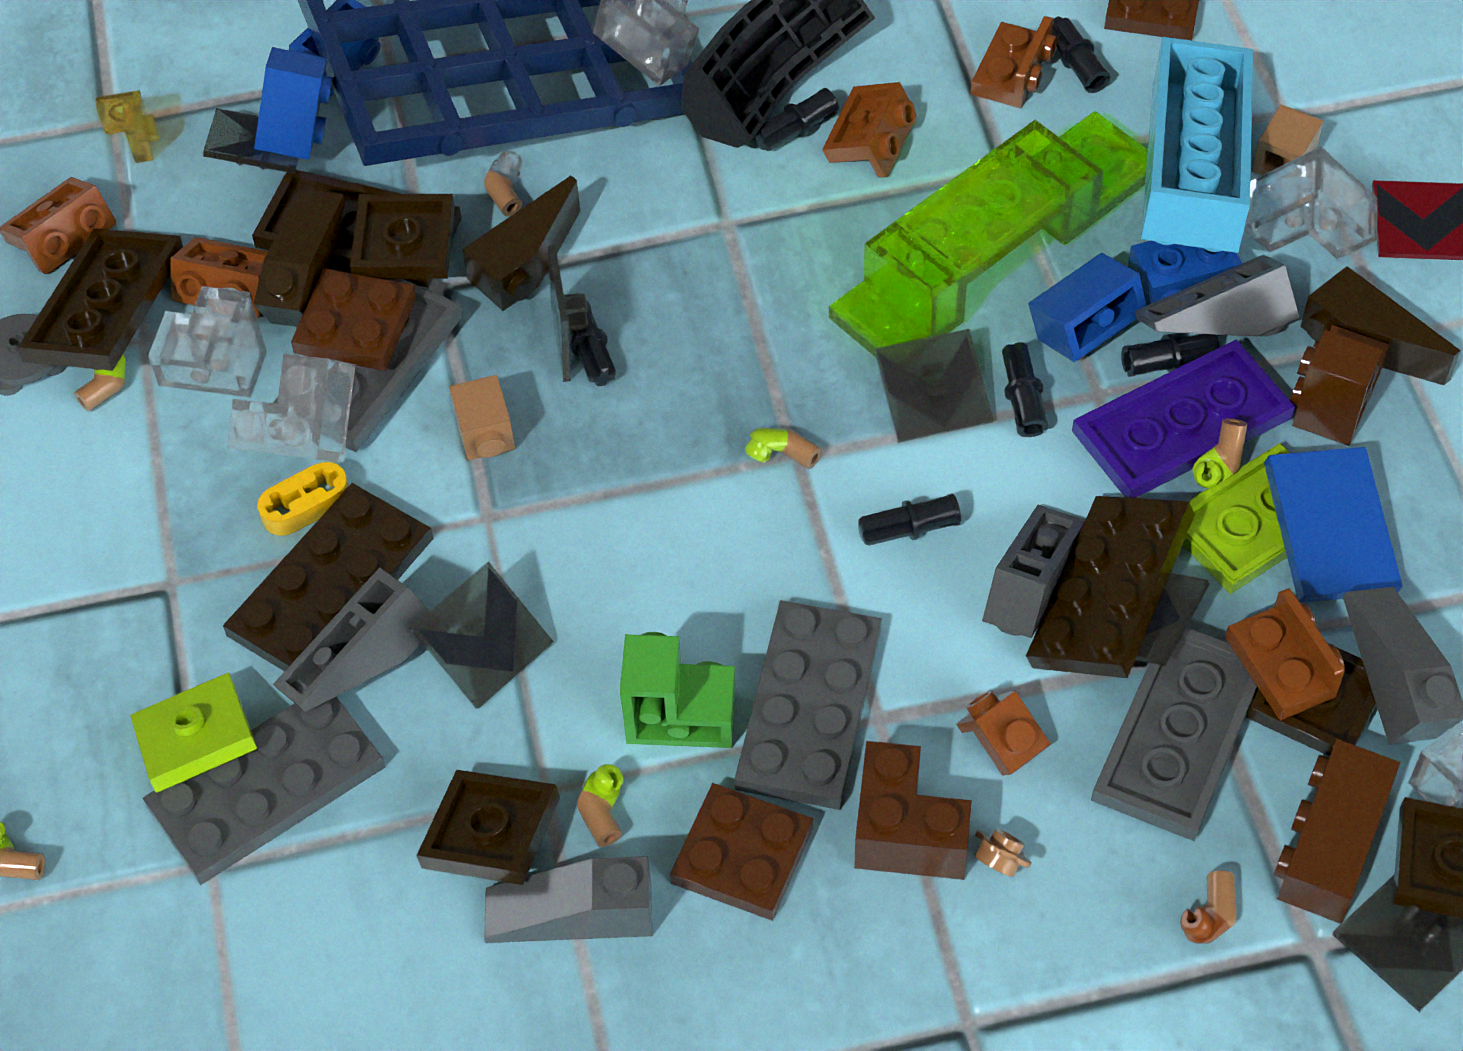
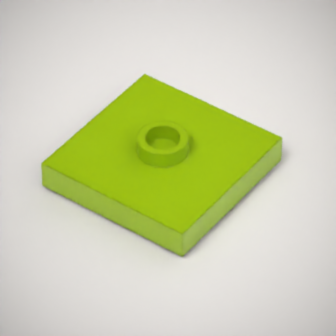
M229 672L130 714L148 779L156 793L257 749L236 686Z

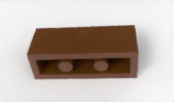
M1336 739L1330 758L1318 755L1308 782L1309 786L1318 790L1313 803L1304 799L1301 800L1291 827L1292 831L1298 832L1301 835L1296 848L1284 845L1273 875L1284 879L1277 900L1342 924L1401 762Z

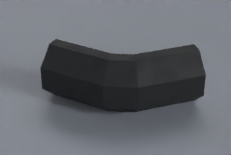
M751 0L719 29L684 74L680 108L701 137L739 148L752 141L782 97L805 74L873 21L875 17L863 0Z

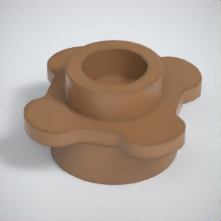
M995 828L992 835L977 830L975 836L981 839L982 842L975 853V857L982 863L1010 877H1014L1020 865L1026 868L1031 866L1032 862L1025 858V853L1021 851L1025 845L1021 840Z

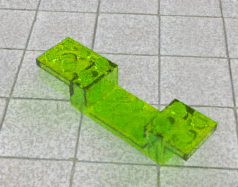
M1096 111L1085 117L1060 137L1037 120H1033L864 244V280L829 305V319L878 360L879 353L901 368L905 367L964 322L967 285L1041 229L1045 230L1061 244L1066 245L1144 186L1148 149Z

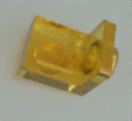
M140 90L97 97L95 99L96 109L104 132L106 134L125 132L135 163L152 161V142L159 141L158 128L154 114H147Z

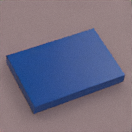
M1366 447L1269 455L1264 462L1299 603L1343 599L1342 595L1346 592L1394 587L1399 592L1403 585Z

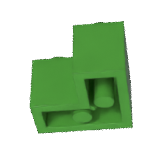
M645 632L641 635L625 634L620 698L626 744L732 748L736 701L735 666H723L712 661H704L696 665L681 664L679 636H667L660 632Z

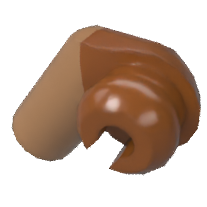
M1222 870L1210 872L1207 875L1208 903L1202 907H1196V911L1193 913L1189 909L1183 912L1180 925L1189 941L1197 944H1208L1234 926L1237 919L1235 876L1231 872Z

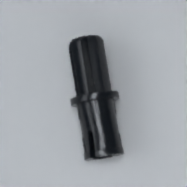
M1055 17L1053 19L1052 35L1058 37L1056 47L1062 54V64L1064 67L1073 70L1086 92H1099L1105 88L1111 77L1108 70L1103 67L1094 54L1093 43L1088 39H1083L1069 18Z
M822 88L796 105L793 103L787 104L784 107L783 113L764 123L754 136L758 147L761 150L771 151L797 135L800 138L807 136L811 127L838 113L839 106L835 96L829 89Z
M571 300L562 307L561 313L562 319L565 321L572 338L570 342L571 351L574 355L579 356L588 380L594 382L597 386H605L607 381L614 379L616 376L615 367L606 348L608 342L607 335L602 329L598 328L591 311V305L587 300Z
M1172 334L1163 335L1161 340L1124 346L1121 351V361L1128 377L1158 370L1171 372L1179 368L1180 365H1185L1220 348L1218 337L1214 334H1198L1176 339Z
M1023 342L1008 344L1002 350L1009 382L1004 389L1005 397L1011 401L1018 435L1022 437H1035L1043 434V430H1047L1049 426L1041 400L1044 386L1042 381L1034 376L1028 346Z
M953 493L911 504L909 500L902 502V507L862 516L858 520V529L862 541L868 546L907 536L911 540H917L920 533L960 525L961 512L958 501Z

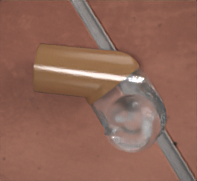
M511 150L500 153L498 159L493 161L484 179L486 191L504 216H512L523 205L521 199L513 190L520 176L519 170L523 165V161L519 154Z

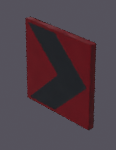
M1373 180L1372 194L1378 257L1463 260V183Z

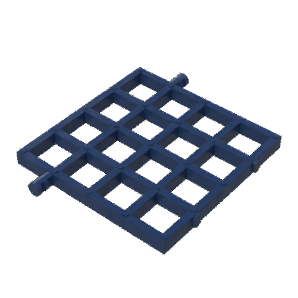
M298 0L320 57L327 58L326 73L328 76L333 77L332 88L364 166L436 154L451 156L461 150L614 125L626 127L633 122L685 114L680 108L684 74L693 63L661 0H632L645 27L595 35L582 8L631 0H383L385 5L327 13L323 0ZM556 12L568 39L515 46L503 19ZM474 23L478 24L489 48L488 51L434 59L422 32ZM398 35L409 63L351 71L340 43ZM660 56L673 82L672 85L622 92L609 64ZM582 68L596 96L542 105L529 76ZM503 80L516 108L515 110L460 118L448 89ZM423 93L434 119L433 123L376 132L365 106V101Z

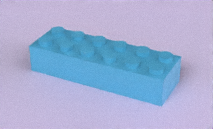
M1162 37L1152 87L1141 239L1155 241L1162 245L1178 244L1199 247L1211 252L1227 251L1239 253L1250 207L1253 49Z

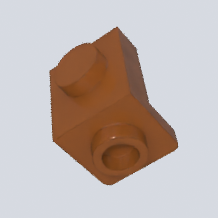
M989 690L967 704L965 708L969 714L956 723L962 733L974 732L1002 776L1011 775L1051 744L1016 690L995 695L993 690Z

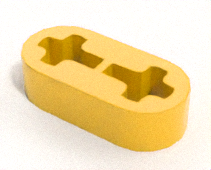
M320 462L268 488L261 494L257 504L264 528L271 534L286 536L319 520L349 487L344 469L332 462ZM326 482L328 486H334V488L326 492L324 488H318V486ZM283 506L284 509L290 511L287 514L281 515L279 511H274V509Z

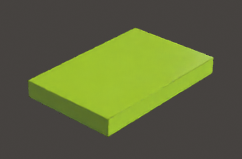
M1278 443L1239 468L1236 473L1225 481L1219 482L1216 486L1204 490L1189 500L1195 516L1184 540L1183 547L1230 595L1287 558L1264 462L1269 455L1290 453L1281 443Z

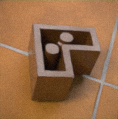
M1332 325L1330 331L1324 330L1320 341H1315L1313 347L1307 346L1300 362L1297 374L1302 376L1298 378L1290 399L1292 404L1297 406L1292 426L1350 446L1381 374L1389 344Z
M866 741L855 836L854 868L964 880L972 800L917 795L921 746Z

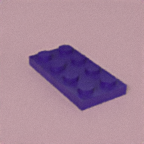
M1236 339L1074 419L1072 432L1125 498H1136L1192 470L1194 463L1199 457L1218 444L1223 419H1238L1246 422L1248 425L1245 442L1292 419L1295 406Z

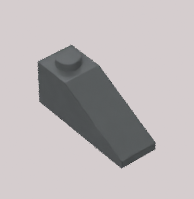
M1264 254L1135 310L1137 320L1157 332L1253 337L1276 334L1284 328V324L1299 318L1286 266Z
M1037 505L995 568L982 621L997 626L999 630L1006 634L1023 635L1032 638L1042 620L1085 520Z
M379 567L275 681L273 686L307 712L406 661L425 640V637L418 629L433 631L440 621L407 586Z
M1386 587L1349 591L1342 595L1388 744L1437 739L1463 720V700L1452 667L1395 588Z
M648 856L592 858L527 876L523 885L504 882L486 887L485 943L652 936V885Z

